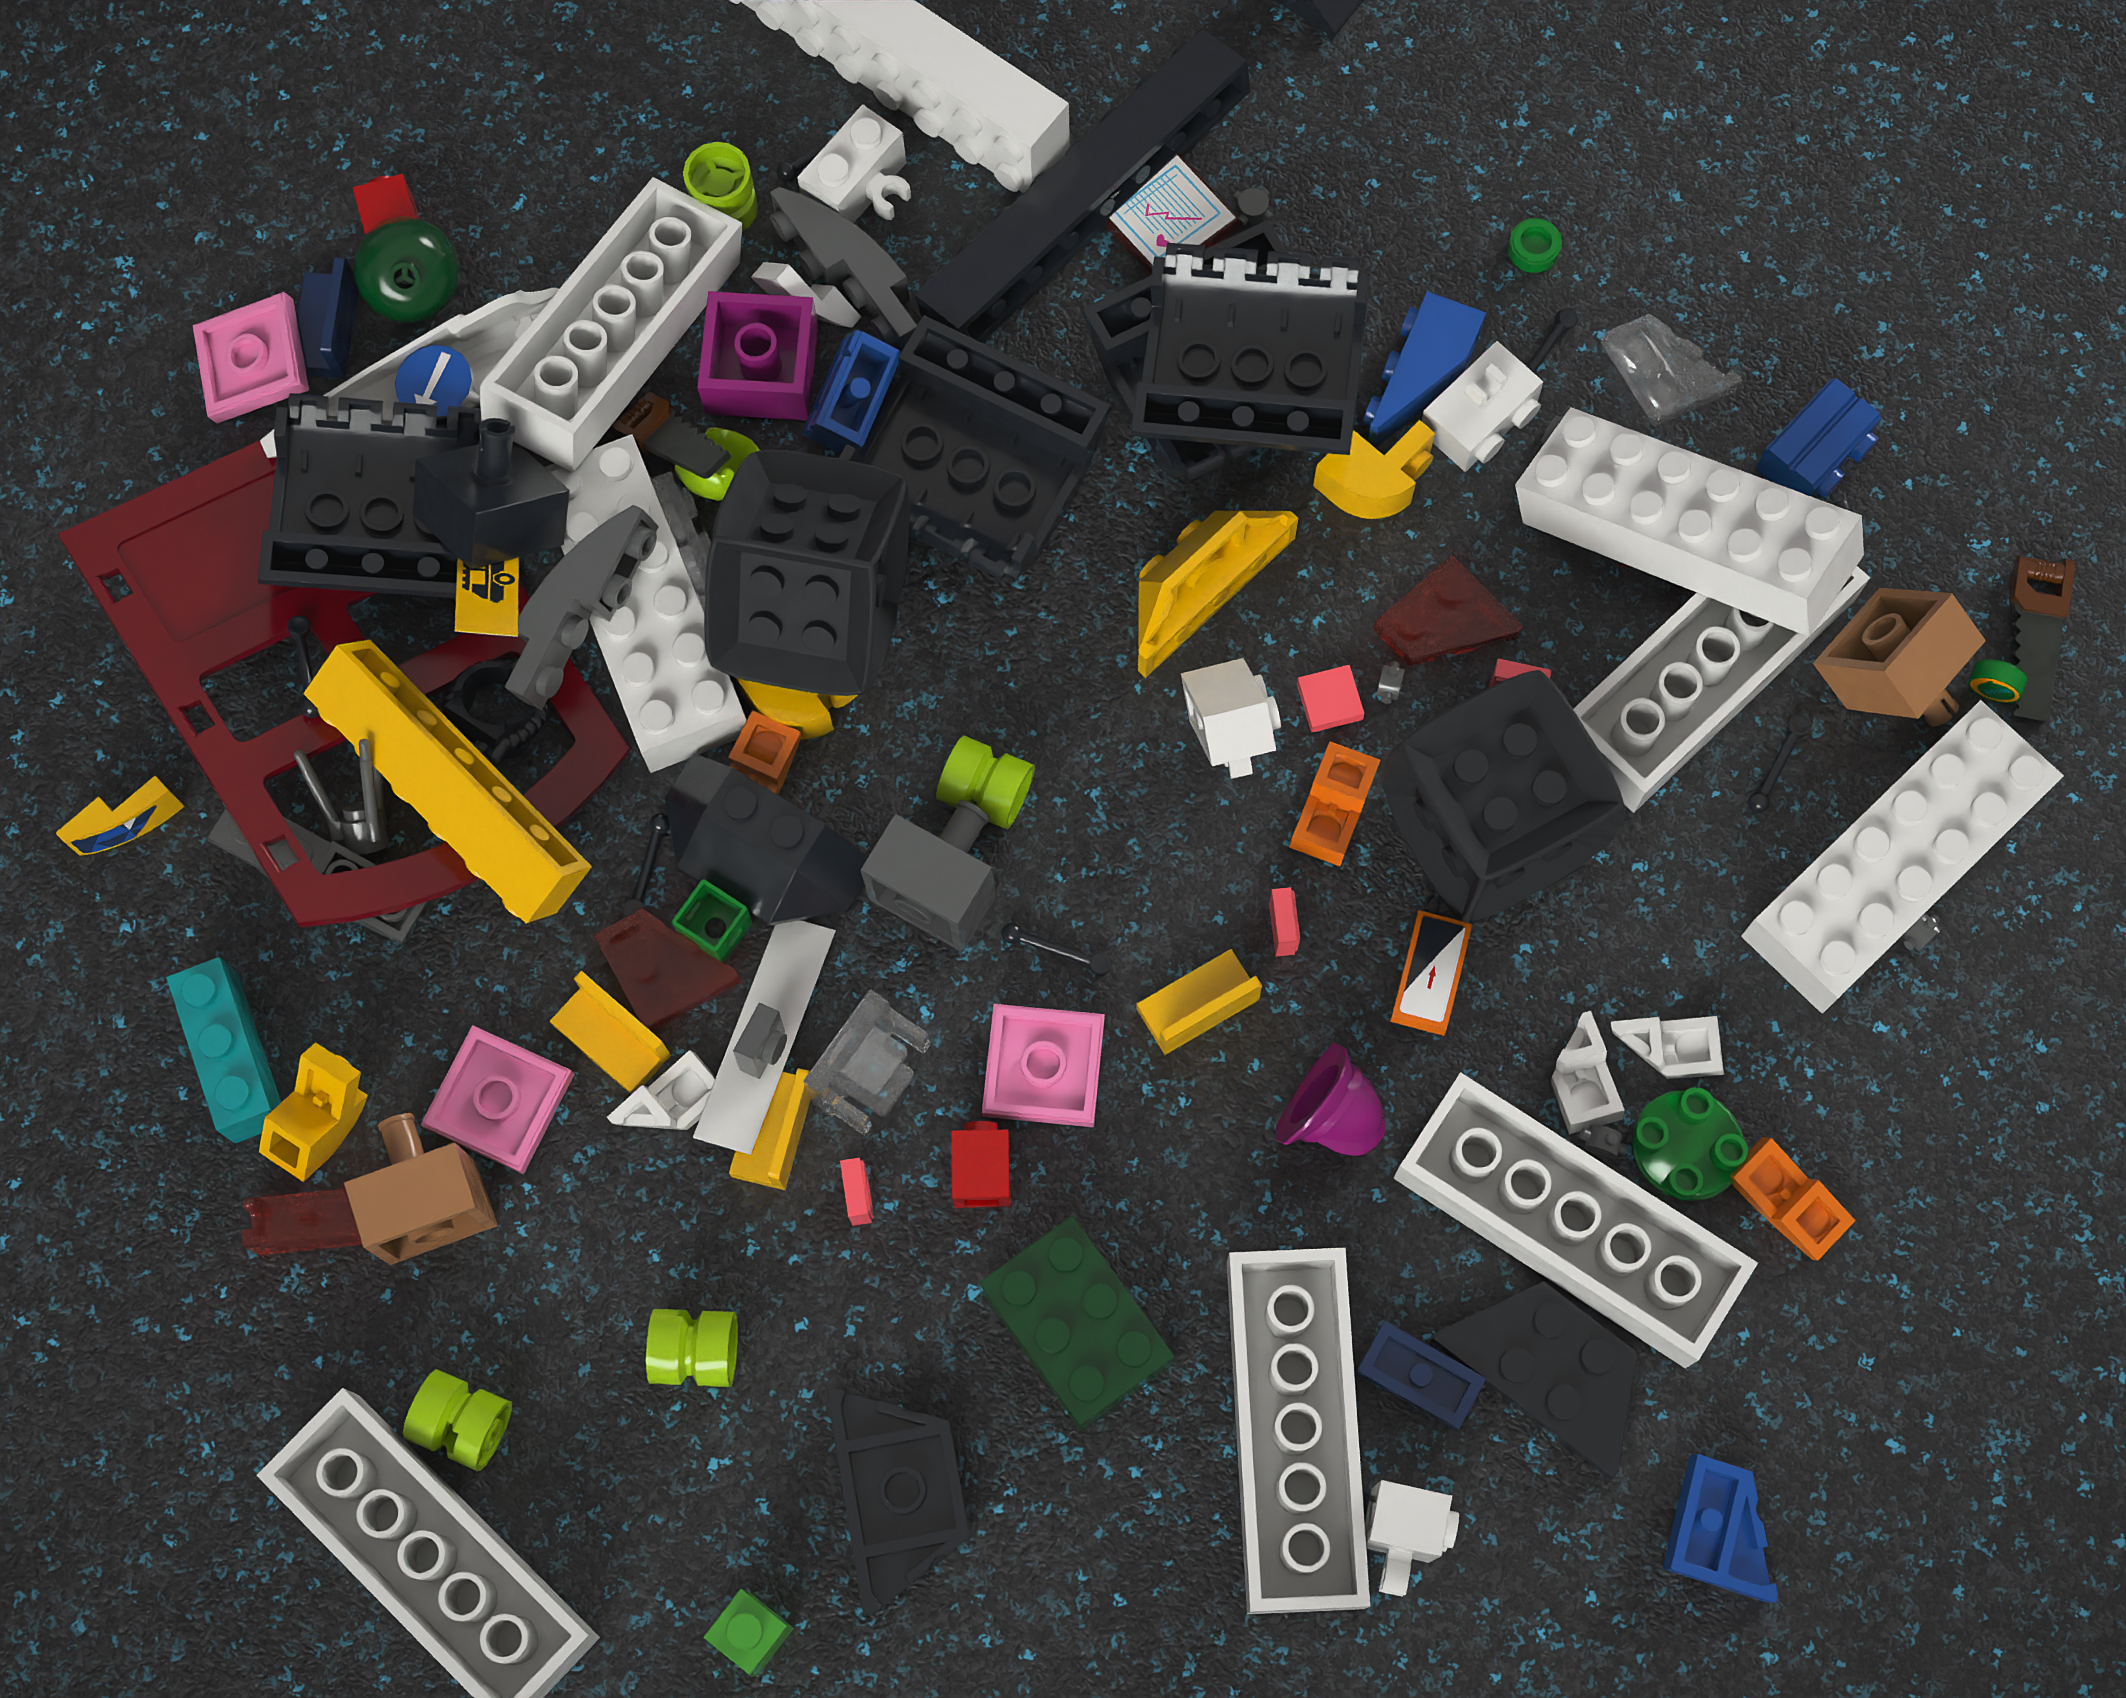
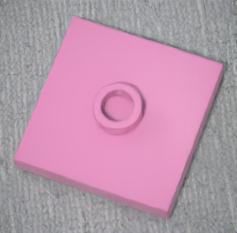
M285 292L193 325L207 417L214 422L220 423L289 398L290 393L300 394L309 391L294 300Z
M994 1004L982 1117L1094 1127L1105 1014Z
M472 1025L421 1126L425 1130L524 1175L575 1074L566 1067Z

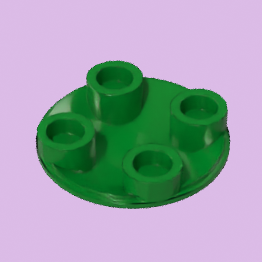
M1692 1087L1687 1090L1672 1091L1655 1098L1640 1113L1633 1129V1154L1644 1177L1659 1191L1681 1200H1704L1723 1192L1734 1182L1729 1176L1746 1160L1748 1155V1146L1733 1114L1722 1103L1714 1099L1707 1090Z

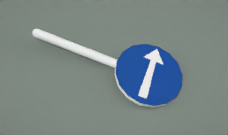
M431 345L419 348L407 356L398 368L395 379L398 400L407 403L438 405L437 420L447 418L448 406L463 407L466 401L480 405V394L472 391L474 383L472 369L463 355L451 347Z

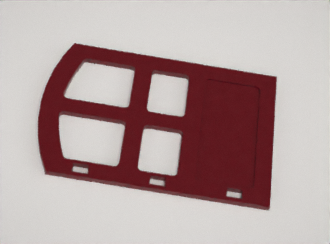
M259 440L59 533L60 541L299 928L357 921L401 911L445 896L480 879L468 870L465 860L447 841H444L438 847L368 868L328 875L318 873L264 786L269 779L298 765L294 758L296 750H303L307 759H310L348 739L336 727L325 722L320 715L316 718H308L301 714L247 742H239L233 738L201 686L202 680L207 676L289 637L287 625L288 621L294 616H303L308 619L310 631L315 634L328 656H330L337 645L364 641V636L347 611L352 605L378 593L258 584L263 530L269 531L277 457L267 458ZM120 574L132 594L115 602L102 580H108ZM518 581L519 617L530 597ZM465 632L397 666V668L429 699L448 689L453 679H456L460 672L469 666H474L477 662H485L487 659L496 661V658H501V661L512 657L520 658L527 642L519 636ZM568 658L563 668L564 676L559 690L553 697L548 699L553 711L573 739L574 745L541 780L523 795L556 830L568 822L604 786L629 754L628 745L570 658ZM201 705L214 726L202 731L198 735L184 711H189ZM285 839L298 862L282 871L267 846H272Z

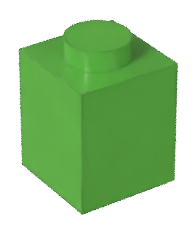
M740 1589L703 1638L747 1674L758 1676L794 1628L750 1592Z

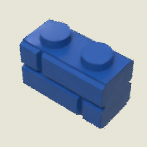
M859 330L853 331L849 336L841 340L814 402L813 408L815 410L809 414L801 433L805 437L839 454L842 453L847 444L856 448L857 451L861 449L899 364L898 357L901 352Z
M1831 378L1768 445L1756 465L1757 470L1770 482L1811 497L1819 494L1822 498L1826 499L1845 477L1846 474L1840 468L1850 457L1859 463L1877 443L1879 438L1873 434V431L1882 418L1880 412L1862 398H1857L1855 392L1837 378Z

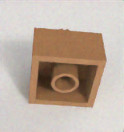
M1879 588L1813 664L1846 709L1917 719L1923 714L1929 725L1939 726L1953 718L1945 708L1946 706L1951 713H1957L1959 709L1958 703L1950 696L1945 687L1986 640L1953 593Z
M412 1113L392 1116L378 1124L379 1131L383 1135L391 1166L344 1182L363 1247L389 1265L498 1226L478 1163L455 1142L424 1153Z

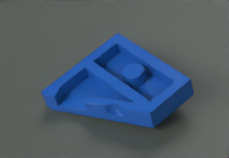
M1700 1454L1689 1456L1663 1569L1766 1603H1776L1778 1591L1776 1583H1770L1763 1551V1548L1768 1547L1763 1522L1759 1519L1756 1512L1758 1496L1752 1471Z

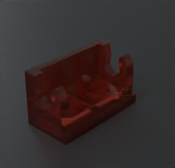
M346 1188L246 1198L243 1201V1208L250 1213L251 1228L242 1230V1246L258 1255L362 1245Z

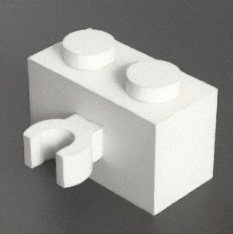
M862 104L797 177L800 193L831 208L852 223L860 217L872 202L874 210L880 217L892 220L895 216L894 207L891 203L885 201L884 198L890 194H897L906 201L911 198L909 184L903 178L896 176L906 164L903 132Z
M1496 341L1424 410L1422 422L1435 432L1433 444L1466 472L1477 460H1480L1483 464L1488 462L1504 444L1505 440L1502 436L1514 425L1521 429L1532 420L1541 407L1538 399L1543 381L1502 344Z
M1244 658L1181 673L1189 720L1211 765L1224 764L1225 767H1229L1231 779L1253 774L1250 757L1276 751L1273 730L1281 728L1276 701L1273 696H1267L1262 676H1253Z
M1381 1480L1371 1489L1365 1518L1366 1549L1386 1553L1379 1592L1403 1597V1595H1406L1412 1559L1429 1563L1441 1557L1442 1551L1446 1552L1447 1547L1453 1548L1458 1529L1459 1513L1450 1511L1451 1495Z

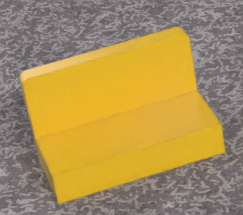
M1230 949L1136 1004V1009L1162 1052L1166 1055L1260 999L1262 984L1257 976L1249 978L1236 955Z
M580 971L574 977V981L580 989L550 1020V1023L632 1095L639 1087L645 1085L671 1057V1054L655 1034L584 972Z
M798 1068L796 1075L782 1072L751 1155L735 1150L729 1171L732 1178L786 1190L815 1086L809 1070Z

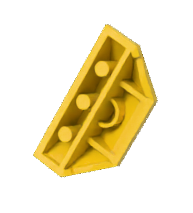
M1214 511L1203 522L1199 519L1191 522L1181 532L1177 539L1178 545L1165 557L1158 554L1143 567L1139 574L1138 671L1145 678L1295 539L1298 517L1291 511Z

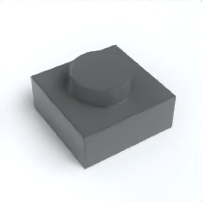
M758 1003L733 1049L740 1071L760 1079L768 1063L775 1065L780 1059L786 1046L787 1034H785L778 1010Z

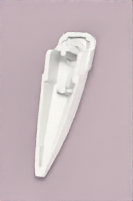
M550 288L535 292L519 290L502 296L468 315L459 314L323 395L329 396V416H338L339 397L382 400L384 402L383 420L392 421L394 402H400L395 389L398 368L407 356L419 348L431 345L448 346L461 353L472 369L474 381L472 391L480 394V384L559 289ZM466 401L463 407L481 408L480 405ZM273 429L260 440L267 458L277 457Z

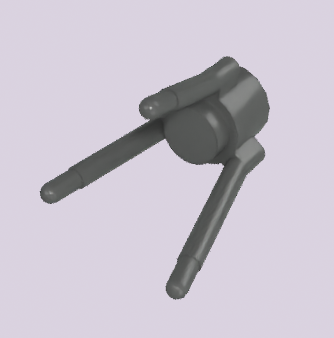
M363 738L358 744L364 801L355 802L343 807L344 816L342 818L338 817L303 750H296L294 758L328 823L331 840H343L345 848L358 855L386 848L390 843L386 828L388 821L384 806V776L373 766L369 740Z

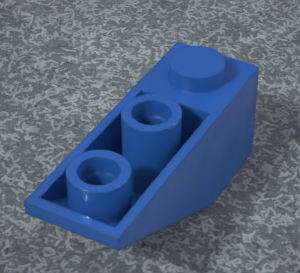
M1428 291L1420 309L1410 307L1400 332V336L1407 339L1401 353L1392 350L1381 378L1382 381L1388 383L1382 398L1373 395L1363 419L1362 425L1370 427L1367 442L1375 448L1427 408L1466 371L1480 337L1486 312Z

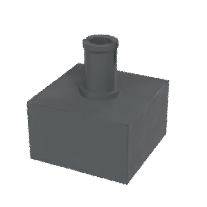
M960 800L944 830L937 837L895 814L861 868L869 900L963 952L996 898L992 867L968 854L983 826L989 821V816L975 805Z

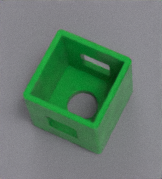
M705 879L700 881L672 920V924L681 939L719 964H724L753 923L745 905ZM713 919H720L726 924V932L717 939L710 938L705 932L707 923Z

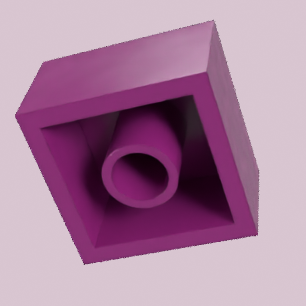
M708 291L697 386L705 414L792 420L808 419L811 407L819 329L813 297Z

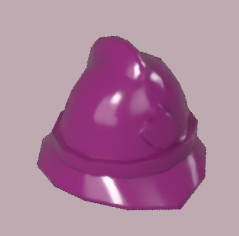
M1333 1042L1317 1060L1279 1119L1275 1131L1276 1141L1285 1145L1300 1139L1305 1143L1318 1142L1333 1151L1353 1156L1365 1155L1378 1145L1384 1137L1386 1130L1382 1104L1370 1080L1362 1075L1361 1069L1351 1064L1347 1048Z

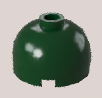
M399 216L381 221L365 234L355 253L354 278L360 295L375 312L392 321L415 323L434 317L449 304L458 287L460 264L454 245L440 228L419 219H412L413 217ZM402 268V274L395 277V272ZM408 269L414 273L415 278L408 275ZM405 280V281L409 282L410 284L402 283V281Z

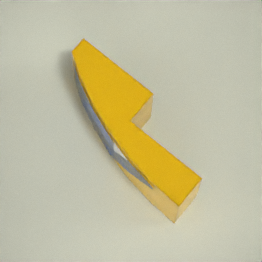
M154 776L115 810H112L98 796L59 829L56 834L80 856L98 853L115 848L146 834L170 819L185 806Z

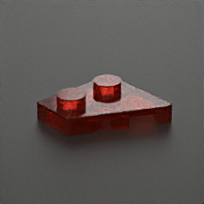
M1453 555L1378 618L1373 627L1374 631L1409 666L1433 661L1441 654L1456 655L1475 650L1476 645L1505 638L1506 642L1515 640L1522 634L1524 628Z
M643 908L594 934L597 943L640 1022L650 1031L741 983L735 969L727 964L725 966L701 950L699 945L687 937L675 933L666 927L664 922Z

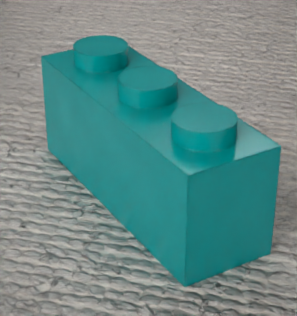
M217 957L166 977L216 1131L235 1144L261 1134L265 1116L281 1103L239 974L223 959Z

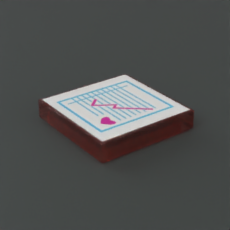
M1178 154L1109 217L1106 228L1140 265L1152 275L1154 256L1165 257L1167 242L1205 245V249L1236 230L1239 227V218ZM1120 191L1114 194L1111 198L1113 199Z

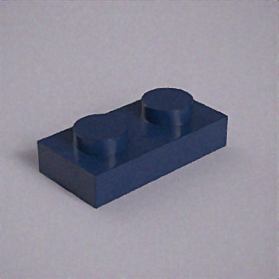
M1385 1320L1355 1372L1357 1375L1456 1432L1460 1429L1486 1380L1485 1377Z

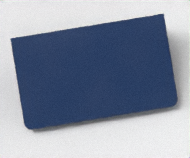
M334 258L332 274L304 272L297 323L307 376L345 378L359 294L354 273L346 258Z

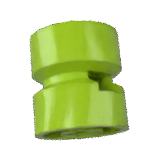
M713 142L704 144L694 150L685 161L683 170L688 195L740 221L743 232L755 220L758 210L748 159L740 149L729 143Z
M963 735L954 746L944 767L938 784L936 799L957 808L960 800L969 802L989 816L988 822L1008 830L1015 821L1027 796L1033 779L1035 765L1007 753L996 759L993 757L990 746Z
M653 1309L648 1327L646 1348V1372L649 1384L681 1385L687 1376H693L698 1386L731 1387L737 1359L738 1324L736 1312L702 1311L698 1318L694 1320L687 1310Z
M435 1369L423 1382L411 1404L404 1423L403 1437L431 1451H437L444 1446L447 1448L449 1459L473 1470L481 1471L493 1456L504 1435L512 1411V1402L484 1389H479L471 1394L469 1393L468 1382Z

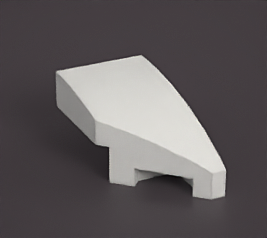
M763 262L751 277L769 295L813 297L818 320L853 328L861 318L860 314L835 286L813 284L810 288L789 264Z
M1591 1011L1584 1012L1581 1015L1575 1032L1557 1059L1556 1069L1551 1079V1084L1569 1134L1580 1132L1583 1128L1589 1129L1590 1125L1601 1126L1623 1120L1625 1111L1606 1065L1607 1050Z
M1717 1016L1660 1021L1659 1017L1611 1022L1613 1034L1667 1079L1724 1075Z
M689 1050L649 1087L644 1085L639 1087L607 1118L615 1125L688 1130L700 1120L716 1076L695 1052Z

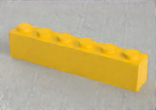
M370 639L340 644L334 648L303 693L318 708L321 718L328 724L336 727L354 745L355 752L359 757V741L363 738L369 740L373 766L388 780L393 792L400 799L410 803L428 822L429 829L437 837L448 842L465 860L468 870L478 878L483 879L502 898L503 905L510 913L521 918L526 924L556 914L592 866Z

